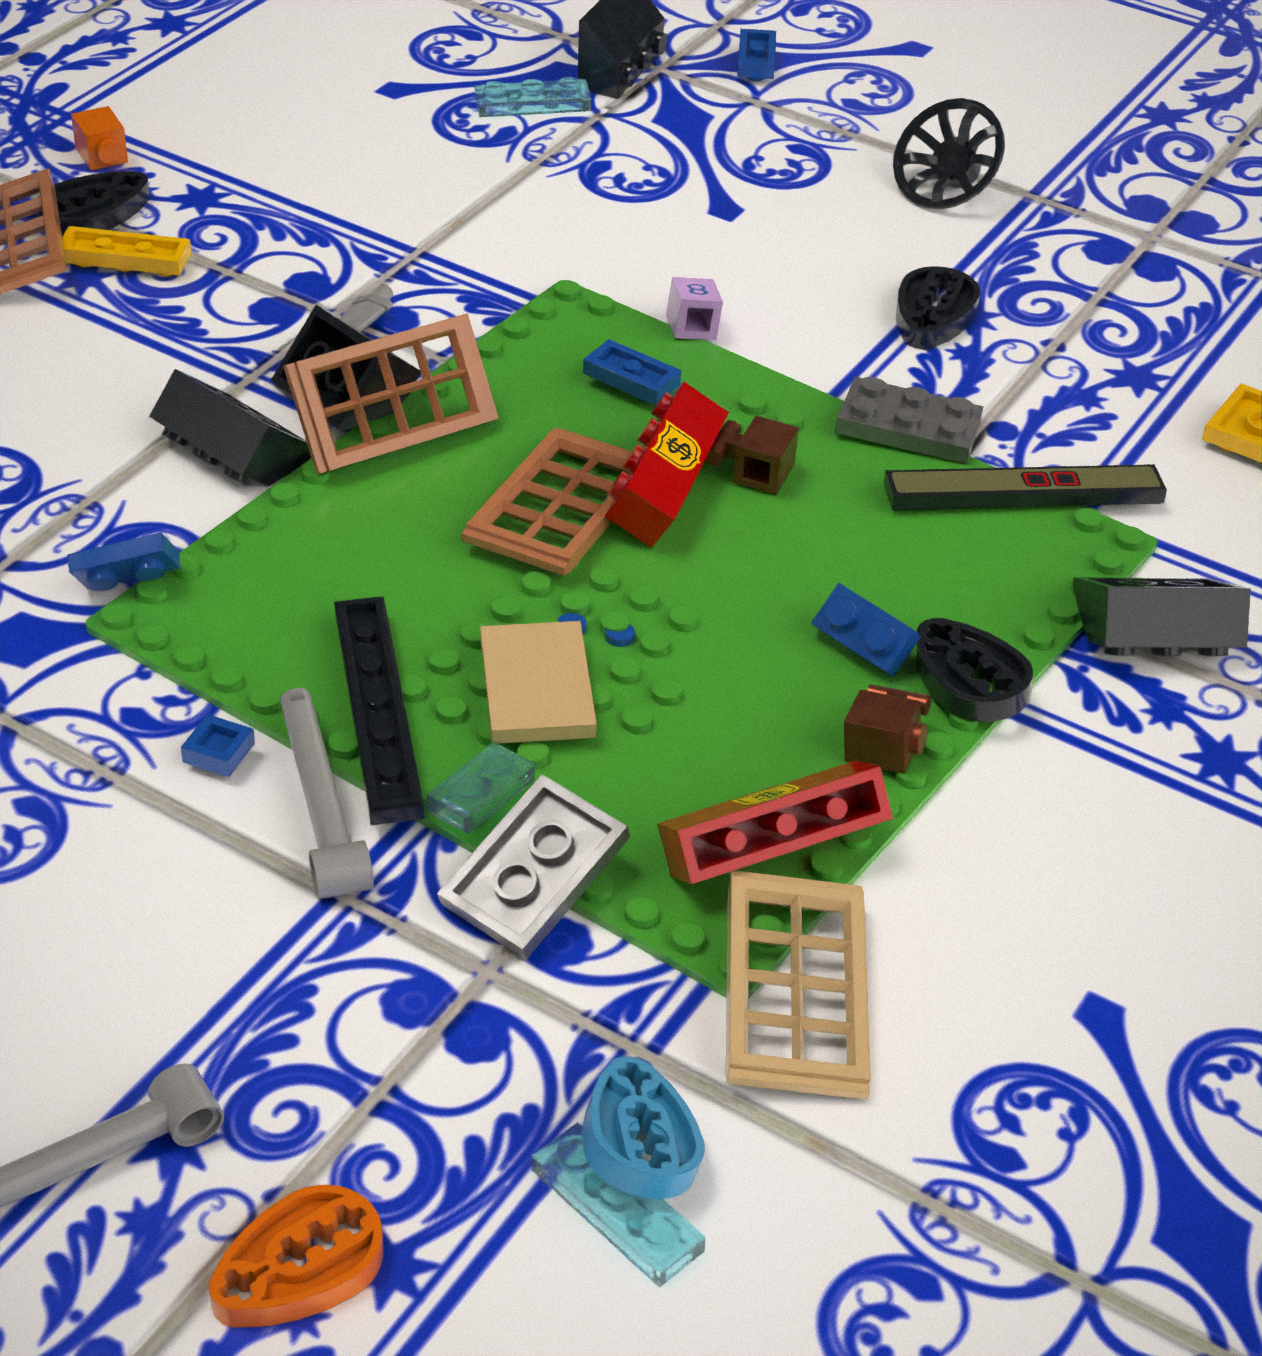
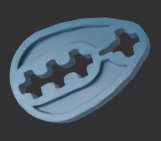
M631 1056L613 1059L600 1074L585 1112L582 1129L585 1158L593 1171L601 1179L622 1192L647 1199L676 1197L691 1187L704 1157L705 1144L698 1123L677 1090L653 1066ZM639 1130L641 1133L646 1134L644 1143L636 1140ZM643 1152L651 1155L649 1163L647 1160L641 1159Z

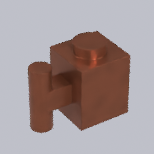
M755 416L745 433L741 435V427L736 421H726L705 459L707 463L717 466L724 457L734 459L733 483L777 495L795 465L799 427Z
M873 684L868 686L867 691L860 689L844 719L845 762L859 761L878 765L884 770L905 774L914 754L921 755L924 750L928 728L927 724L921 723V715H928L931 706V696Z

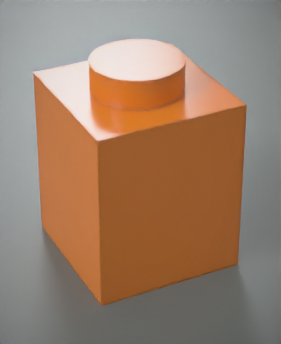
M109 106L71 114L75 148L90 171L128 163L124 127Z

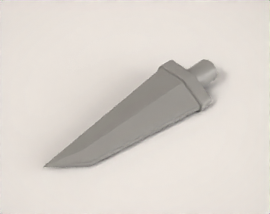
M381 284L372 294L358 297L341 317V320L362 332L393 307L390 300L393 297L392 289L386 284Z

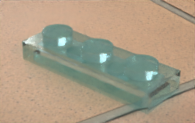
M565 77L559 81L528 79L522 83L504 84L499 81H491L485 85H474V100L479 117L591 111V96L585 79Z
M577 1122L532 1155V1171L660 1288L705 1252L706 1237L664 1199H647L633 1196L614 1188L601 1179L593 1171L585 1158L582 1139L583 1127Z

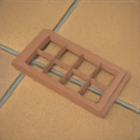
M47 168L1 184L0 206H3V210H0V226L5 224V229L0 230V246L7 244V248L0 251V266L9 263L10 268L0 271V294L66 272L67 270L55 184L50 169ZM37 193L40 194V197L34 198L32 200L14 206L10 205L11 202L32 196ZM42 212L40 217L13 226V221ZM45 231L44 236L15 245L16 240ZM46 250L48 252L46 256L18 265L17 260Z
M468 313L283 366L316 474L499 418ZM448 336L458 369L432 376L422 343ZM413 346L422 379L396 387L387 353ZM377 356L387 390L360 397L351 363ZM341 367L351 400L324 408L314 374ZM461 378L470 411L444 418L435 385ZM425 388L435 421L409 429L399 396ZM390 398L400 432L373 440L363 406ZM354 409L364 443L337 451L327 417Z
M558 427L556 429L553 428L466 523V528L461 533V541L563 576L569 574L612 523L611 520L605 517V514L613 501V498L608 496L600 505L571 494L578 486H582L607 495L614 482L589 473L596 465L620 473L622 471L628 473L622 465L631 451ZM559 452L587 462L580 470L550 460ZM539 473H543L569 483L562 491H558L531 481ZM520 494H524L548 502L550 505L541 513L513 502ZM560 507L590 516V519L582 527L552 516ZM501 515L531 526L521 535L493 524ZM542 528L572 538V540L562 549L533 538Z

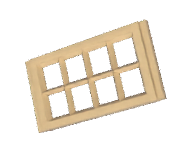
M735 870L730 872L727 903L726 1084L868 1099L871 1074L863 886ZM749 903L789 907L791 933L749 928ZM802 909L843 914L844 939L802 934ZM749 942L791 947V974L748 969ZM802 948L844 953L845 980L802 975ZM748 983L791 987V1015L748 1010ZM803 989L845 994L846 1022L803 1017ZM748 1024L792 1029V1058L748 1053ZM803 1031L845 1035L847 1042V1065L803 1060Z

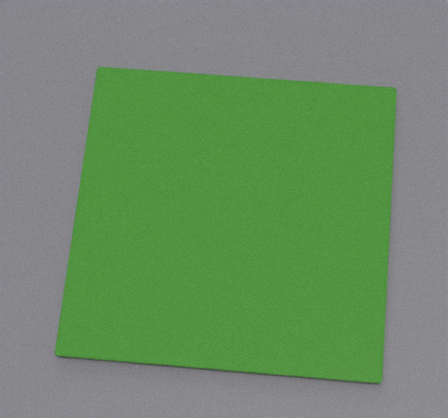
M560 280L476 340L498 419L320 474H316L312 458L179 552L181 569L165 572L158 579L140 580L86 620V629L88 634L291 750L289 731L284 720L280 698L286 691L293 688L308 690L312 697L332 773L365 791L335 618L334 602L384 596L424 803L425 819L415 821L473 853L542 774L627 825L630 834L629 840L570 909L726 998L727 903L730 872L694 884H689L670 876L657 823L849 763L845 762L844 719L860 689L867 691L870 684L930 695L931 706L927 716L921 715V723L927 724L928 728L927 740L922 754H914L905 774L881 769L893 819L735 870L852 885L1001 722V720L991 722L967 720L953 715L944 709L930 694L921 679L917 667L916 645L892 678L815 628L811 622L837 584L841 583L916 632L919 624L925 620L945 618L969 624L993 634L1009 643L1030 661L1033 669V686L1084 630L1073 590V577L1131 578L1156 551L1158 541L1155 537L1144 533L1139 528L1128 526L1085 506L892 510L884 487L885 470L996 467L969 456L967 464L834 433L837 417L844 403L843 400L706 340L674 338L669 324L619 303L609 296L601 295L580 286L574 281ZM608 339L682 370L681 384L685 381L727 410L729 414L725 422L728 420L736 421L741 427V435L745 433L755 416L799 427L795 465L777 495L733 483L734 459L724 457L717 466L710 465L705 460L675 520L652 548L612 522L573 570L563 576L461 541V533L466 528V523L553 428L556 429L558 427L632 451L637 444L643 445L637 441V438L652 417L657 420V418L651 415L656 405L642 401L631 394L583 374V359ZM454 356L432 371V376L458 369ZM461 378L435 385L444 418L470 411ZM677 387V388H676L673 392H671L670 394L673 396L674 393L678 390L679 387ZM423 388L411 392L402 404L409 429L435 421L426 389ZM394 412L368 422L373 440L400 432ZM359 426L354 427L334 441L337 451L364 443ZM559 452L550 460L580 470L587 462ZM596 465L589 474L614 482L620 472ZM539 473L531 481L558 491H562L569 483L543 473ZM578 486L571 494L600 505L609 496L582 486ZM520 494L513 502L541 513L550 505L548 502L524 494ZM560 507L552 516L582 527L590 519V516ZM501 515L493 524L521 535L531 526ZM542 528L533 538L562 549L572 540V538ZM567 613L583 616L587 621L583 640L597 723L596 738L492 744L480 642V626L559 622L557 619ZM629 624L635 629V638L630 645L617 647L609 644L605 639V629L613 632L623 631L628 628ZM974 670V680H977V670ZM990 683V692H992V683ZM749 903V928L791 933L790 908ZM802 909V934L807 935L827 912ZM749 942L748 969L774 971L791 953V947ZM748 983V999L762 984Z

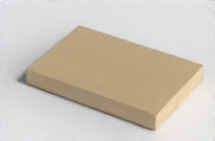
M581 621L480 626V642L492 744L596 738L597 723Z

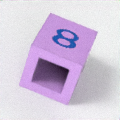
M672 277L666 317L674 338L717 340L723 300L714 280Z

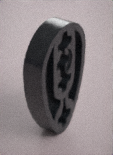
M136 171L91 174L55 184L62 237L69 226L103 230L112 229L138 213L150 200L148 178L145 174Z
M941 266L922 267L906 274L898 290L896 306L897 328L904 342L916 349H932L961 334L971 324L977 314L980 298L978 283L962 271ZM945 288L946 294L941 296V302L936 306H932L933 302L938 298V291Z
M932 618L919 624L917 633L921 638L916 644L917 667L921 679L930 694L948 712L967 720L991 722L1010 718L1021 712L1028 705L1032 694V665L1021 652L1009 643L969 624L945 618ZM974 670H977V680H974ZM990 683H992V692H990Z

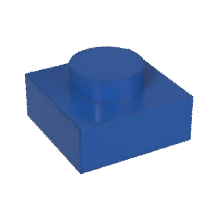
M207 714L181 746L182 762L230 777L254 746V729Z

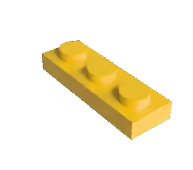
M69 226L62 237L66 263L75 264L79 267L96 266L114 268L122 272L133 270L156 273L160 276H180L191 255L190 239L75 226Z

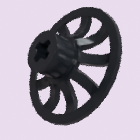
M947 99L926 108L912 119L897 142L893 157V171L899 189L909 200L929 209H946L968 202L990 184L999 170L1005 150V135L1001 122L991 109L973 99ZM965 109L967 111L962 117L958 137H955L949 120V110ZM937 114L944 138L942 143L920 127ZM980 114L987 119L991 126L978 131L970 139L972 122ZM913 135L934 151L932 155L915 152L905 154L907 145ZM995 137L994 157L976 154L978 147L985 140ZM907 164H922L931 168L916 174L907 182L903 166ZM981 165L989 167L983 178L973 187L972 183L979 176ZM931 179H938L933 188L932 199L923 197L915 192L922 183ZM948 184L954 188H962L965 192L954 198L943 200L944 190Z

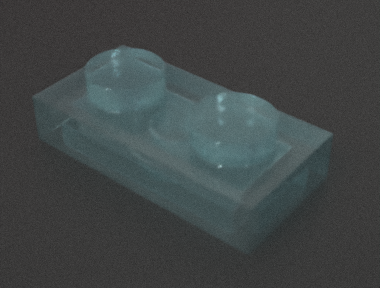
M492 742L427 794L426 811L470 834L534 781L536 764Z

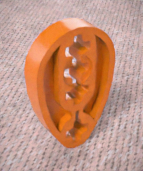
M315 1185L299 1189L266 1209L229 1246L209 1280L210 1303L215 1318L223 1325L232 1328L273 1326L301 1320L329 1310L362 1292L376 1277L383 1260L382 1224L376 1209L359 1193L336 1185ZM346 1223L351 1228L360 1225V1231L352 1234L348 1229L338 1231V1226ZM318 1236L324 1242L333 1240V1248L325 1251L320 1245L311 1247V1240ZM292 1254L294 1258L301 1260V1257L305 1256L306 1264L298 1267L292 1261L284 1263V1258ZM237 1287L243 1293L250 1291L251 1296L241 1300L236 1294L229 1296L228 1291Z

